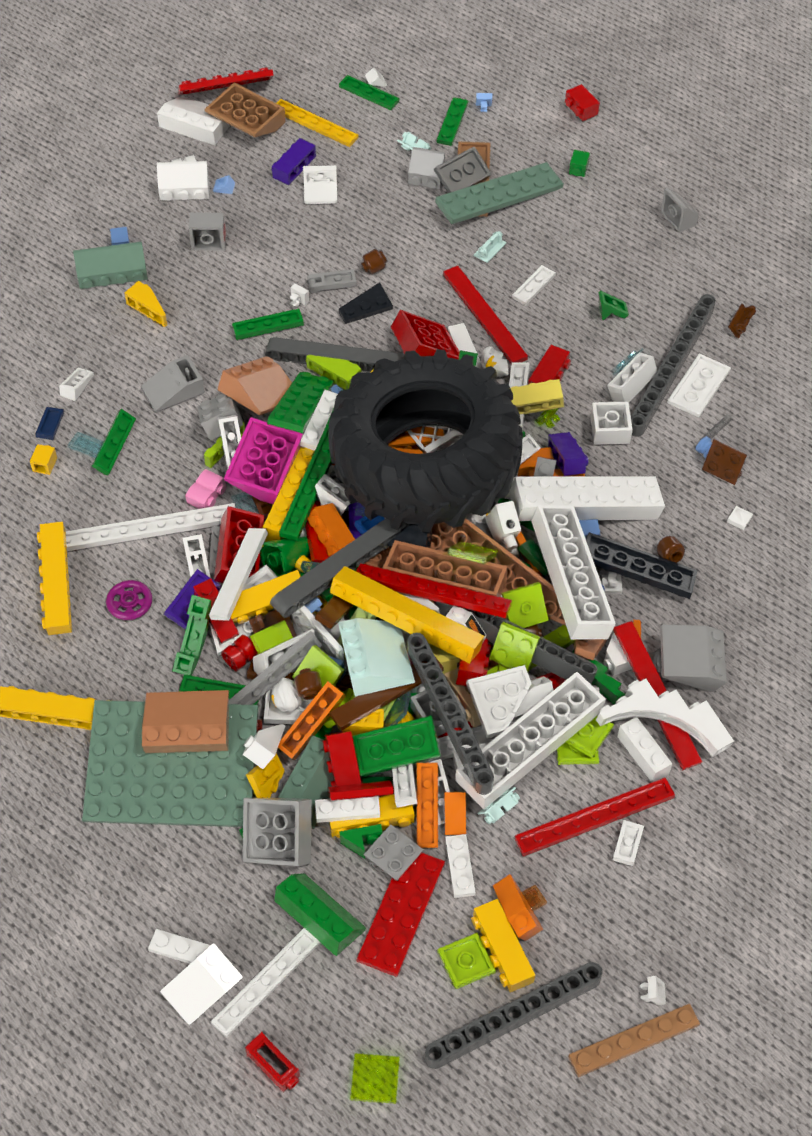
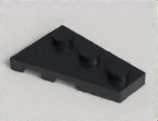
M379 282L340 307L339 314L344 323L348 324L393 310V305Z

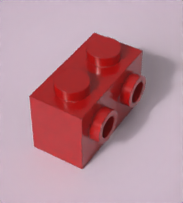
M582 84L566 90V106L582 121L598 115L600 102Z

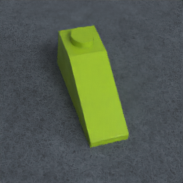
M315 355L306 356L308 369L320 376L334 380V384H337L344 390L349 389L352 376L361 372V368L357 364H353L348 360Z

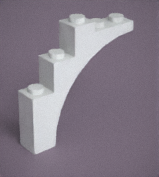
M647 679L640 682L635 680L629 684V689L625 696L619 698L615 705L611 707L606 705L601 708L596 719L600 726L615 720L635 717L661 720L689 733L704 746L712 757L728 749L734 742L707 700L701 704L696 702L688 708L677 690L670 693L666 691L658 697Z

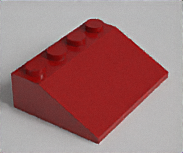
M403 310L398 312L391 325V329L404 354L406 351H415L420 356H434L436 350L440 349L445 350L448 358L459 359L460 351L443 324Z

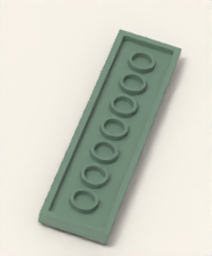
M545 162L438 196L435 199V203L452 225L563 188L564 183L549 164Z

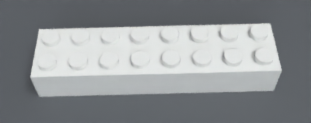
M656 476L515 477L509 491L519 521H532L538 505L574 506L579 520H655L659 518L665 508Z
M538 505L532 518V524L570 638L608 639L616 623L574 506Z
M578 672L574 673L481 749L494 774L493 790L489 794L481 795L475 791L463 765L456 770L455 781L485 809L599 714V710L604 707L606 698ZM472 762V763H471V764L474 765V766L480 765V764L477 763V762ZM480 780L481 783H488L487 780Z

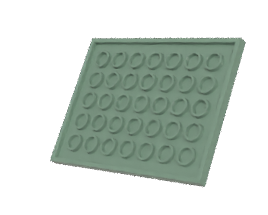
M94 700L83 822L243 827V799L253 798V789L246 774L255 767V763L243 755L246 748L244 743L250 735L254 737L257 733L258 705L229 704L228 751L145 753L142 748L145 702Z

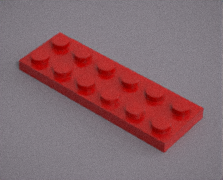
M268 67L260 68L258 72L247 70L240 75L237 72L230 73L227 77L217 75L213 76V79L200 78L197 79V82L191 83V80L183 81L178 87L179 95L226 88L230 87L233 83L244 85L271 80L274 76L273 69L269 70Z
M421 853L397 881L393 878L391 879L359 952L357 962L398 977L444 868L445 861Z

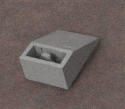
M188 355L171 361L141 386L155 412L205 393L203 379Z

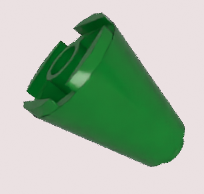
M306 536L299 537L298 541L291 539L267 541L260 550L263 566L267 565L277 577L293 570L295 563L302 555H305L307 558L310 556Z

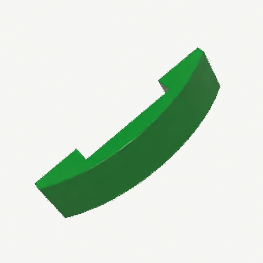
M196 595L191 596L187 612L189 619L181 650L177 652L173 672L192 676L207 635L211 611L210 599Z

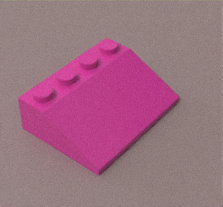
M250 417L224 480L260 501L274 504L301 447L300 441L303 433L270 425L267 422Z

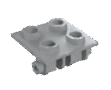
M390 824L364 853V856L370 860L368 863L371 867L375 868L378 866L397 881L424 850Z

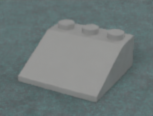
M699 625L660 626L662 678L709 692H715L727 682L724 633L722 630Z
M244 798L243 862L287 866L310 864L312 799Z

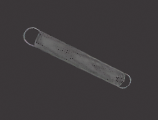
M727 414L728 416L726 420L730 419V422L732 420V417H729V414ZM724 419L720 420L714 427L716 428L718 424L719 426L724 425L725 423H722ZM708 431L701 439H703L705 436L711 437L712 435H709L710 431Z

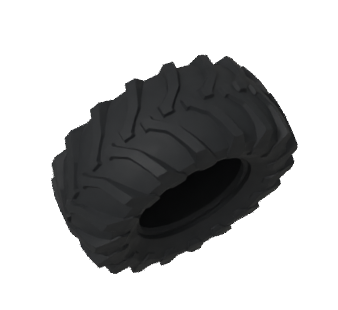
M440 349L436 350L434 356H420L415 351H406L402 360L394 362L383 358L376 361L373 372H358L352 376L349 389L340 391L336 396L334 410L329 420L330 457L332 463L335 464L334 472L337 479L346 487L344 492L350 504L359 502L364 506L365 517L369 520L382 516L390 519L391 528L399 530L403 523L417 524L421 532H430L434 524L443 522L453 528L462 526L468 514L483 516L489 513L494 500L505 498L509 493L513 478L517 476L521 463L523 437L522 427L519 426L521 419L517 407L511 402L513 400V393L509 384H499L497 382V373L492 366L481 370L473 365L472 356L466 354L460 360L448 358L445 350ZM421 426H444L463 434V437L453 445L431 453H406L388 446L401 433Z

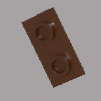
M742 303L728 327L736 338L739 339L741 334L746 331L750 319L756 313L754 306L745 307Z

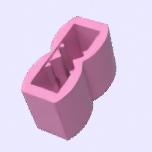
M205 469L185 495L187 503L198 509L213 507L216 503V498L226 490L224 477Z

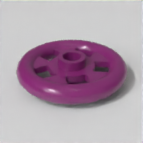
M126 580L110 589L106 597V606L114 617L121 620H134L148 612L152 605L153 597L150 589L144 583L136 580ZM125 588H133V591H125ZM143 593L145 598L139 599L137 594ZM116 595L120 596L119 602L114 601ZM137 605L141 606L140 609L136 611L133 610V608H135ZM120 606H122L126 609V611L122 612L118 609L120 608Z

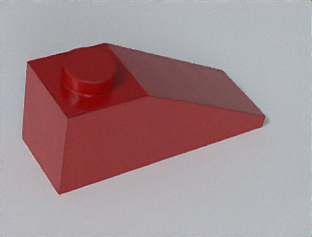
M210 578L193 586L194 595L211 600L212 609L219 591ZM231 617L229 621L211 620L210 618L209 623L221 644L239 635Z

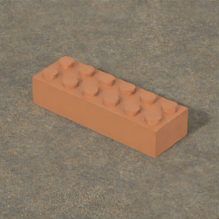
M396 540L383 566V569L483 592L497 597L502 596L501 593H503L507 582V566Z

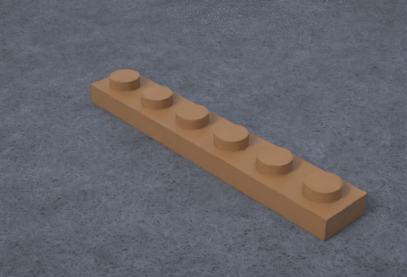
M689 1003L573 1052L568 1057L577 1076L581 1077L696 1028L700 1025V1022Z

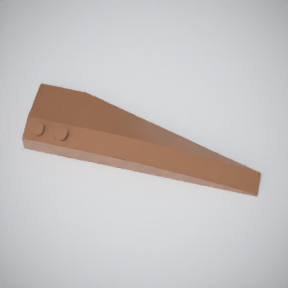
M465 518L462 526L455 528L445 522L433 525L431 529L433 531L431 549L507 566V582L503 592L539 582L548 618L566 626L553 585Z

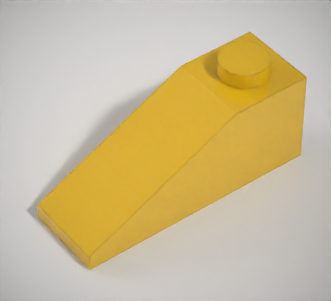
M137 281L124 293L126 304L162 326H167L166 314L152 289L147 284Z

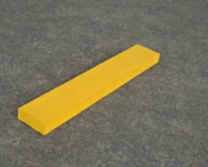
M279 99L276 104L285 108L286 118L343 145L350 147L359 138L358 134L283 99Z

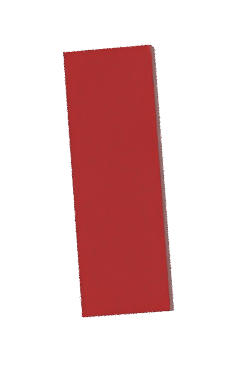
M391 781L328 787L329 797L332 801L394 794Z

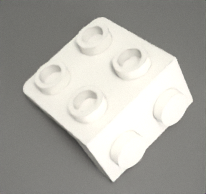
M336 165L303 166L305 204L336 203Z

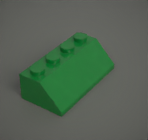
M305 873L291 874L276 887L274 901L335 956H338L366 930L362 923Z

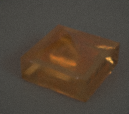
M536 885L522 891L533 912L547 904L546 899Z

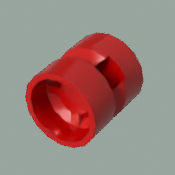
M241 635L234 641V646L229 645L221 651L223 660L235 672L244 667L246 661H251L254 656L258 655L252 640L246 635Z

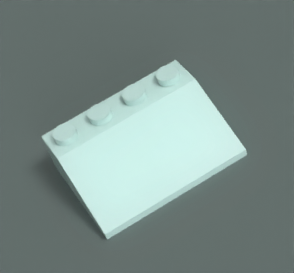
M363 618L338 622L355 696L415 683L400 628L386 621Z

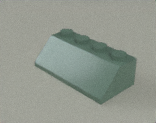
M142 242L73 250L80 288L107 286L118 283L124 284L126 282L148 279Z
M315 736L311 737L278 797L312 799L311 829H314L317 824L315 800L330 799L328 787H331L330 781H334L333 774L329 773L326 761L330 760L329 753L324 752L323 739Z

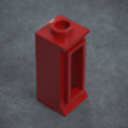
M263 1032L245 1047L246 1054L283 1092L286 1089H293L298 1084L300 1077L299 1069L282 1054ZM263 1046H266L288 1068L282 1076L257 1052Z

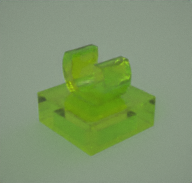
M559 409L543 411L535 421L539 425L545 423L548 428H552L555 426L552 420L554 422L560 420V417L555 414Z

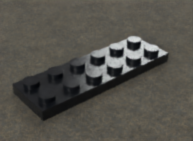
M588 533L586 542L595 566L640 581L643 584L674 593L680 597L691 598L698 570L602 536Z

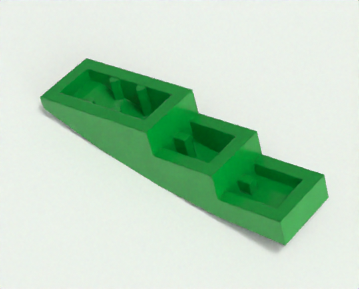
M588 660L597 667V673L591 685L599 687V693L615 705L619 698L625 696V693L620 691L622 683L607 675V666L596 660Z

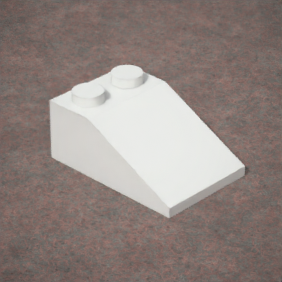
M213 943L167 984L160 993L183 1020L190 1025L242 978V975Z

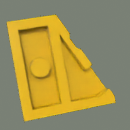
M276 753L264 769L257 765L246 774V777L257 798H270L272 793H276L279 781L282 779L285 770Z

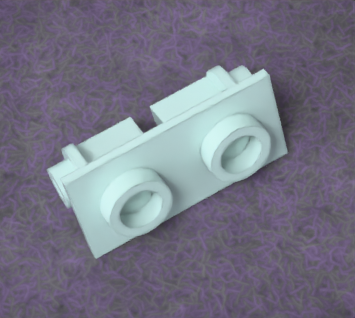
M410 132L403 133L402 141L397 140L402 144L401 147L408 151L412 150L413 147L431 150L430 144L421 139L416 144L418 137Z
M500 231L494 232L474 256L488 263L506 244L502 240L503 234Z
M510 787L488 807L482 808L477 814H485L486 817L484 819L488 824L495 823L504 815L501 807L508 812L519 803L520 796L516 792H512L516 787Z

